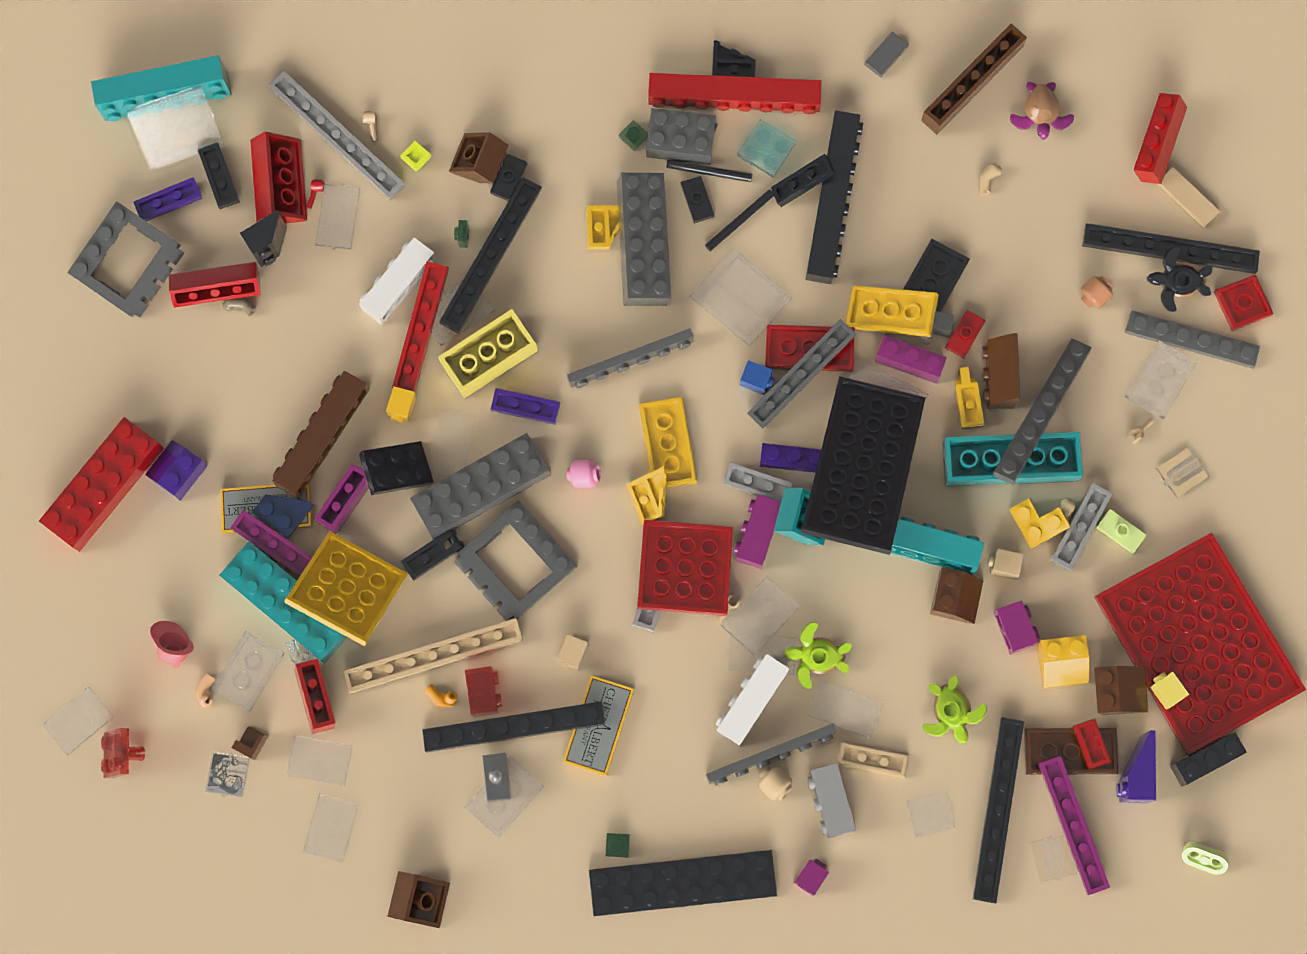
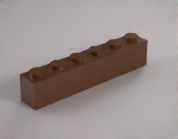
M1011 23L923 112L921 121L937 135L1024 47L1027 37Z
M343 371L341 376L338 375L335 378L332 390L329 394L326 393L321 400V407L311 415L306 430H302L297 437L298 442L294 448L288 450L285 455V462L273 474L272 481L275 486L297 499L300 498L369 392L366 382L346 371Z

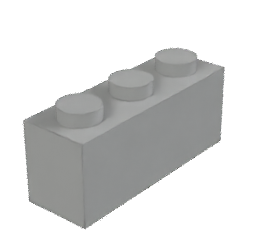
M838 764L811 770L807 781L810 790H815L817 798L813 799L816 812L821 811L823 821H819L822 834H827L829 839L855 832L856 827Z

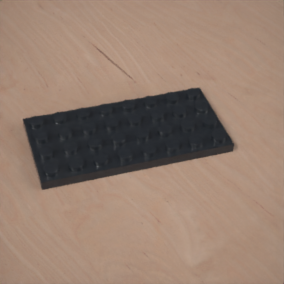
M839 376L801 533L890 555L926 397Z

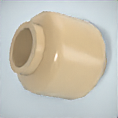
M778 766L772 769L767 767L759 775L761 779L759 788L771 800L779 799L781 801L793 789L791 777Z

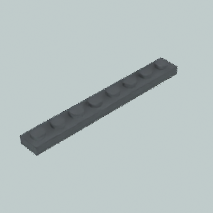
M1071 338L994 470V477L1011 485L1015 484L1090 354L1092 347Z

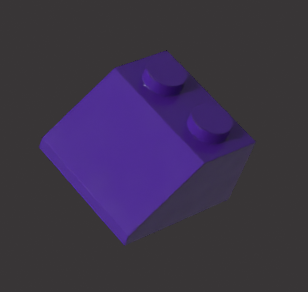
M172 440L145 475L181 501L206 469L207 465L192 452Z

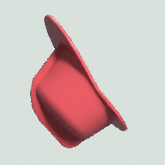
M158 621L151 626L150 635L157 646L159 658L164 662L171 663L175 668L179 667L180 663L194 649V645L181 626L170 621Z

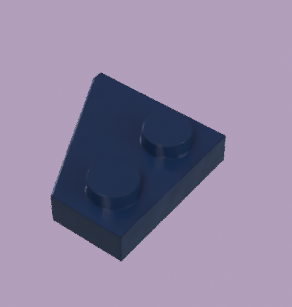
M265 494L252 513L289 539L315 505L308 501Z

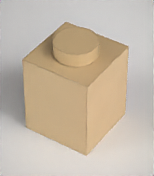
M997 548L994 554L991 553L989 556L988 567H991L990 574L1016 580L1020 576L1024 554Z
M573 633V636L567 634L557 661L579 670L589 647L588 642L585 641L586 638L576 633Z

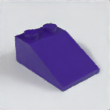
M1150 730L1141 735L1119 779V783L1116 784V797H1119L1120 803H1150L1156 801L1155 730Z

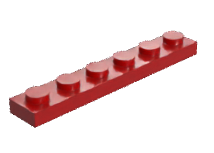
M426 262L392 388L394 386L413 392L416 391L448 275V266Z

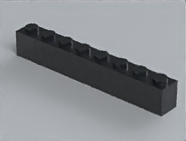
M836 110L834 113L827 156L836 174L822 182L805 279L808 281L831 284L832 278H837L839 265H835L836 257H841L842 244H838L839 237H844L846 224H842L843 216H848L849 204L845 202L846 197L851 196L853 183H849L850 175H855L856 163H853V156H858L860 143L856 142L857 135L861 136L863 123L859 122L860 114Z

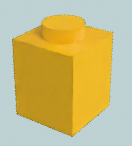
M393 386L386 409L390 420L398 423H403V421L410 422L417 399L415 392Z

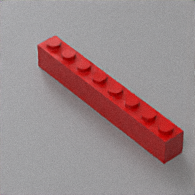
M649 73L648 105L656 108L674 106L677 109L695 107L699 110L717 108L721 111L738 109L743 112L753 109L765 113L777 110L783 113L800 111L804 114H814L820 112L822 80Z

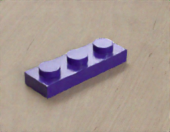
M192 177L138 199L133 203L139 217L145 221H150L201 200L203 197L196 180Z
M495 388L491 411L554 425H556L560 402L498 388Z
M762 443L760 467L815 473L821 449Z

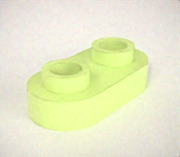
M1189 842L1183 847L1182 858L1184 862L1212 874H1222L1228 868V857L1219 850L1198 842Z

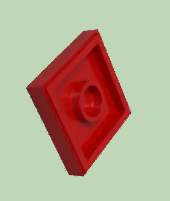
M1256 274L1214 291L1231 331L1274 314Z

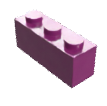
M884 335L875 362L937 384L947 357Z
M351 464L314 518L319 525L335 534L339 533L369 489L364 471Z
M757 495L756 500H751L748 512L751 513L749 521L744 520L740 532L744 536L742 542L737 541L734 554H737L736 561L762 569L774 533L781 505L780 501Z

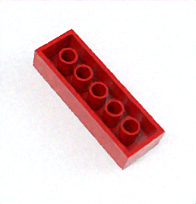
M123 417L44 513L39 522L80 552L158 457L164 447L126 417Z

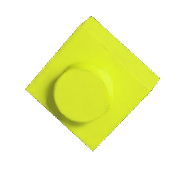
M414 141L400 157L412 169L418 172L431 158V154Z

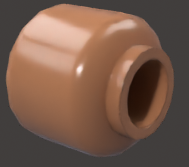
M1102 275L1100 277L1093 276L1081 287L1080 290L1083 294L1081 300L1089 308L1092 305L1096 308H1101L1112 298V289L1114 287Z

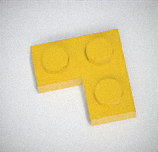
M1027 499L1009 509L1030 548L1040 545L1071 527L1061 507L1040 517L1031 499Z

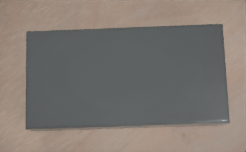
M891 32L865 61L864 65L881 78L904 53L909 44L894 32Z

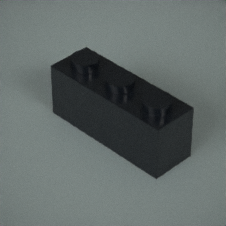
M1236 732L1171 765L1170 768L1182 787L1247 752Z

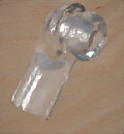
M296 640L285 643L293 663L298 664L314 659L312 653L299 650Z

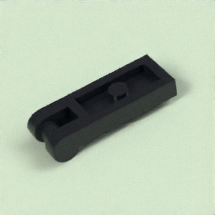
M454 528L447 530L400 561L413 581L465 547L463 541H459L457 538V532ZM449 540L452 546L446 549L443 543Z

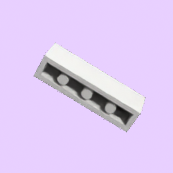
M413 238L411 242L407 241L401 249V254L389 262L387 271L375 279L373 288L361 296L359 305L362 311L383 325L422 278L426 262L434 263L436 261L435 253L416 238Z
M768 654L764 658L761 656L758 658L753 666L756 671L752 677L747 675L741 684V687L744 688L739 696L736 694L733 696L728 704L731 709L727 715L722 713L716 722V725L719 726L717 732L738 746L741 745L789 672L788 667Z

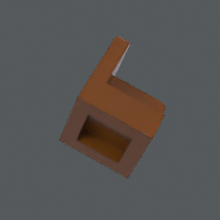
M248 726L240 741L235 740L231 748L256 760L269 736Z

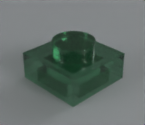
M634 120L619 134V138L633 151L648 137V133Z
M459 220L458 227L454 228V240L458 241L459 248H468L469 224L467 220Z
M607 833L605 856L629 858L630 834Z

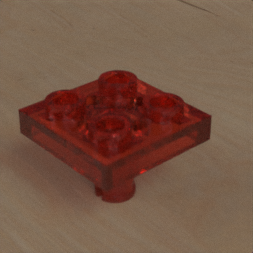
M118 728L105 732L101 739V748L104 750V759L101 761L103 778H116L128 775L129 760H144L145 754H136L145 752L143 746L129 747V728Z

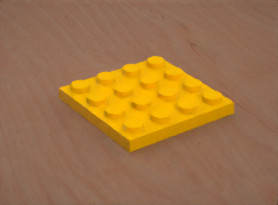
M329 531L286 597L285 603L365 646L407 578L408 573Z

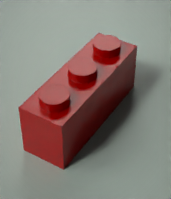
M318 658L295 664L294 671L311 733L315 734L334 729L336 723Z

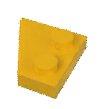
M618 205L586 206L588 249H610L620 227Z
M661 467L626 484L642 525L644 520H658L665 516L666 467Z

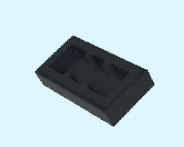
M507 154L490 190V194L509 201L528 165L527 161Z
M699 176L680 182L693 223L714 218V212L702 177Z

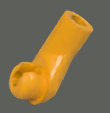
M433 684L424 690L437 707H451L457 702V694L453 691L440 693Z

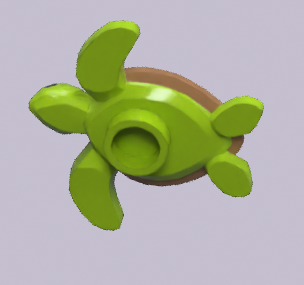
M810 622L802 629L800 640L803 645L801 647L790 646L783 652L789 659H800L801 664L797 668L796 675L800 684L808 689L812 688L810 671L816 674H825L837 668L842 673H849V666L844 660L846 658L845 653L851 650L852 644L845 642L839 646L828 638H813L818 628L817 622Z
M956 675L952 676L948 684H944L942 687L938 684H929V690L936 695L934 714L939 723H925L922 725L923 730L929 735L940 737L952 729L954 730L953 734L956 740L966 744L968 741V731L965 726L967 723L977 724L982 721L987 713L986 704L982 703L975 710L971 711L968 698L957 688L959 679Z

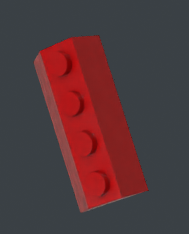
M266 131L252 138L250 143L256 222L276 210L280 213L285 224L307 221L301 139Z

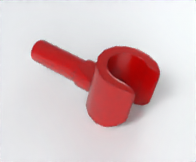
M314 179L311 181V195L307 208L312 209L317 192H324L325 182L323 180Z

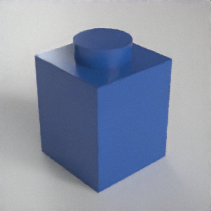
M748 360L740 379V386L764 395L766 389L770 390L775 378L772 377L773 370Z

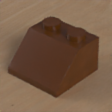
M490 132L464 133L449 172L478 183H493L498 175L501 162L506 156L508 144Z
M942 567L939 571L930 614L975 624L984 580L963 571Z
M1109 666L1094 668L1098 714L1104 716L1148 713L1145 667Z
M398 871L387 917L440 928L450 883Z

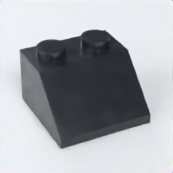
M278 210L240 232V235L261 267L274 263L276 258L280 256L287 226Z

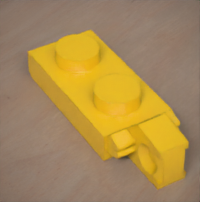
M969 367L959 368V380H955V392L961 429L983 427L984 419L978 382H976L975 378H970Z

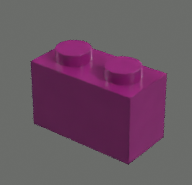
M1022 600L996 609L994 615L1010 655L1039 643L1037 640L1040 638L1036 626L1031 625L1029 619L1031 618V612L1029 607L1023 604Z

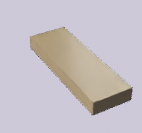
M1174 167L1164 175L1162 184H1157L1203 228L1220 212Z
M841 742L837 764L905 778L909 755Z

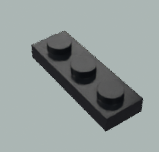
M219 143L197 149L218 208L221 210L240 203Z
M823 154L773 185L771 190L777 204L783 207L836 173L829 157Z

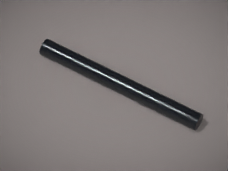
M667 160L666 168L745 182H751L753 175L674 160Z
M770 189L767 190L705 244V247L711 252L773 198V192Z

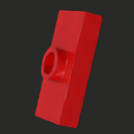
M966 310L945 349L964 359L986 320Z
M1095 718L1072 726L1088 770L1111 762Z

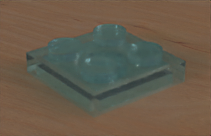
M760 119L738 151L737 156L774 178L796 145L797 140Z

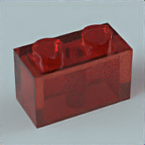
M492 666L465 670L471 716L478 717L498 714L499 707H503L501 693L497 694L496 685L500 684L498 671L494 672Z

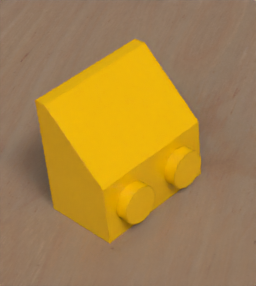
M1086 635L1039 641L1037 651L1043 688L1089 683V653Z

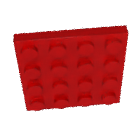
M644 520L637 609L727 616L733 527Z

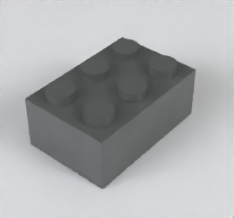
M651 108L646 158L710 165L716 115Z

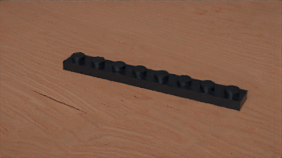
M522 177L441 317L439 324L458 334L460 333L540 194L542 186Z
M1086 223L1084 228L1082 247L1163 259L1164 255L1172 247H1179L1180 252L1176 259L1177 262H1188L1190 264L1252 274L1258 272L1260 256L1259 250Z
M600 701L422 729L425 752L428 753L605 725L603 705Z
M1004 717L1000 719L972 900L997 903L1024 721Z

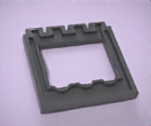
M116 201L67 273L132 317L135 314L141 317L149 306L143 300L145 298L150 301L153 300L161 286L156 284V281L159 280L162 283L166 281L173 268L168 266L169 262L177 265L184 252L179 249L181 246L179 243ZM130 223L137 228V231L162 246L125 299L120 296L119 292L103 281H98L92 275L95 268L107 255L108 249L119 237V233L124 226Z
M519 500L458 552L460 557L454 562L464 574L468 573L471 569L473 570L467 578L479 591L485 586L488 587L482 594L493 607L502 602L497 611L506 621L511 620L513 617L518 620L577 568L576 563ZM509 524L553 571L520 601L517 600L476 554L502 534L501 531Z

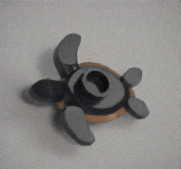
M1172 247L1164 255L1163 266L1165 270L1163 273L1153 272L1146 278L1153 285H1162L1164 289L1161 292V302L1170 312L1177 311L1174 296L1187 298L1197 292L1203 296L1211 295L1210 288L1205 285V277L1212 273L1213 268L1205 266L1199 270L1188 262L1176 263L1180 252L1179 247Z

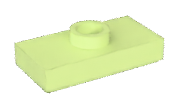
M1111 509L1107 511L1096 527L1132 554L1146 537L1145 533Z

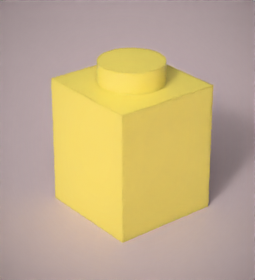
M1165 672L1161 673L1153 679L1155 684L1150 687L1166 710L1189 695L1173 672L1168 675Z

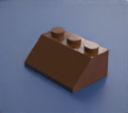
M1018 333L988 339L985 346H982V360H986V368L982 370V378L987 384V389L983 391V400L987 402V409H1014L1020 400Z

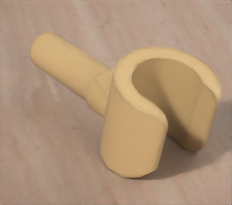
M364 111L363 123L370 124L372 141L376 142L378 141L375 128L376 115L373 112Z
M1150 418L1142 426L1134 427L1126 434V437L1130 434L1134 435L1135 441L1132 443H1137L1144 437V431L1154 423V420Z
M735 592L729 595L728 613L733 608H737L742 602V597L737 603L732 601L731 597ZM719 616L717 620L722 623L726 616Z

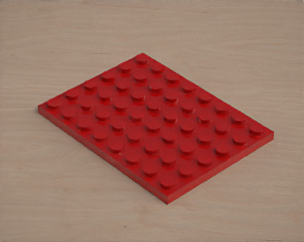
M1212 532L1094 597L1134 666L1145 667L1146 687L1187 756L1306 690ZM1165 672L1168 675L1173 672L1189 695L1166 710L1150 687L1155 684L1153 679L1161 673Z

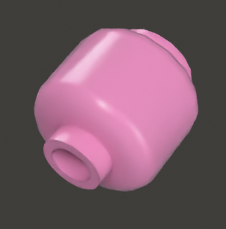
M593 459L574 460L571 467L567 469V479L572 482L575 488L595 487L597 482L601 480L600 465L596 464Z

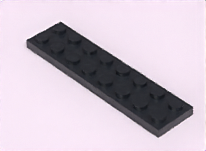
M772 850L589 870L594 917L777 897Z

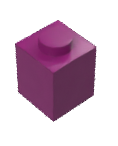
M810 859L794 884L811 896H814L829 874L825 870L827 865L818 859H815V861Z

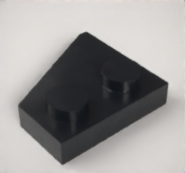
M714 40L713 76L755 77V59L742 55L733 48L730 50L720 45L719 41Z

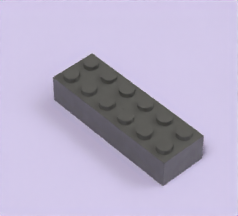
M621 172L617 180L623 305L667 306L671 300L664 173Z
M525 433L410 499L434 540L447 530L457 529L550 476V472L528 433Z

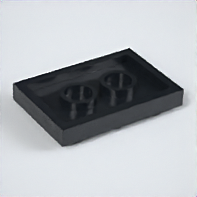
M931 239L903 290L938 293L936 311L941 312L970 258Z
M421 441L364 450L359 453L371 496L428 486L434 482Z

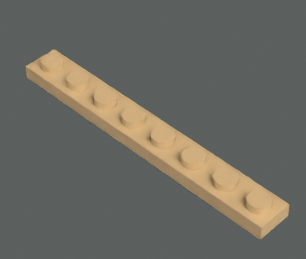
M515 618L343 671L348 692L351 694L523 641L518 621Z

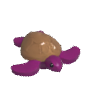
M1027 82L1026 89L1030 93L1024 106L1027 116L1021 117L1011 114L1010 121L1021 130H1027L1034 124H1037V134L1042 140H1045L1050 134L1049 124L1057 130L1066 129L1073 123L1074 115L1058 116L1060 106L1058 99L1053 93L1056 88L1055 82L1038 86L1033 82Z

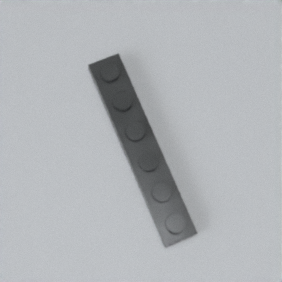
M1135 311L1130 312L1125 333L1252 369L1256 365L1260 349L1258 345Z
M840 319L747 414L764 429L856 336V333Z
M691 328L567 374L569 385L571 388L575 386L576 388L586 386L588 381L594 379L597 381L603 380L612 372H624L629 369V366L636 363L638 365L645 364L650 361V358L657 355L658 357H664L670 354V351L673 349H685L694 342Z
M832 723L707 773V780L709 784L714 783L717 786L727 782V777L735 774L736 777H740L749 773L748 769L757 766L760 769L770 765L769 760L778 757L779 761L792 756L790 752L799 749L800 752L812 748L811 743L820 740L821 744L834 739L833 735L837 732L835 725Z

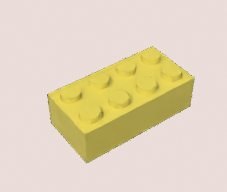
M511 309L438 356V358L465 399L538 350L536 343Z

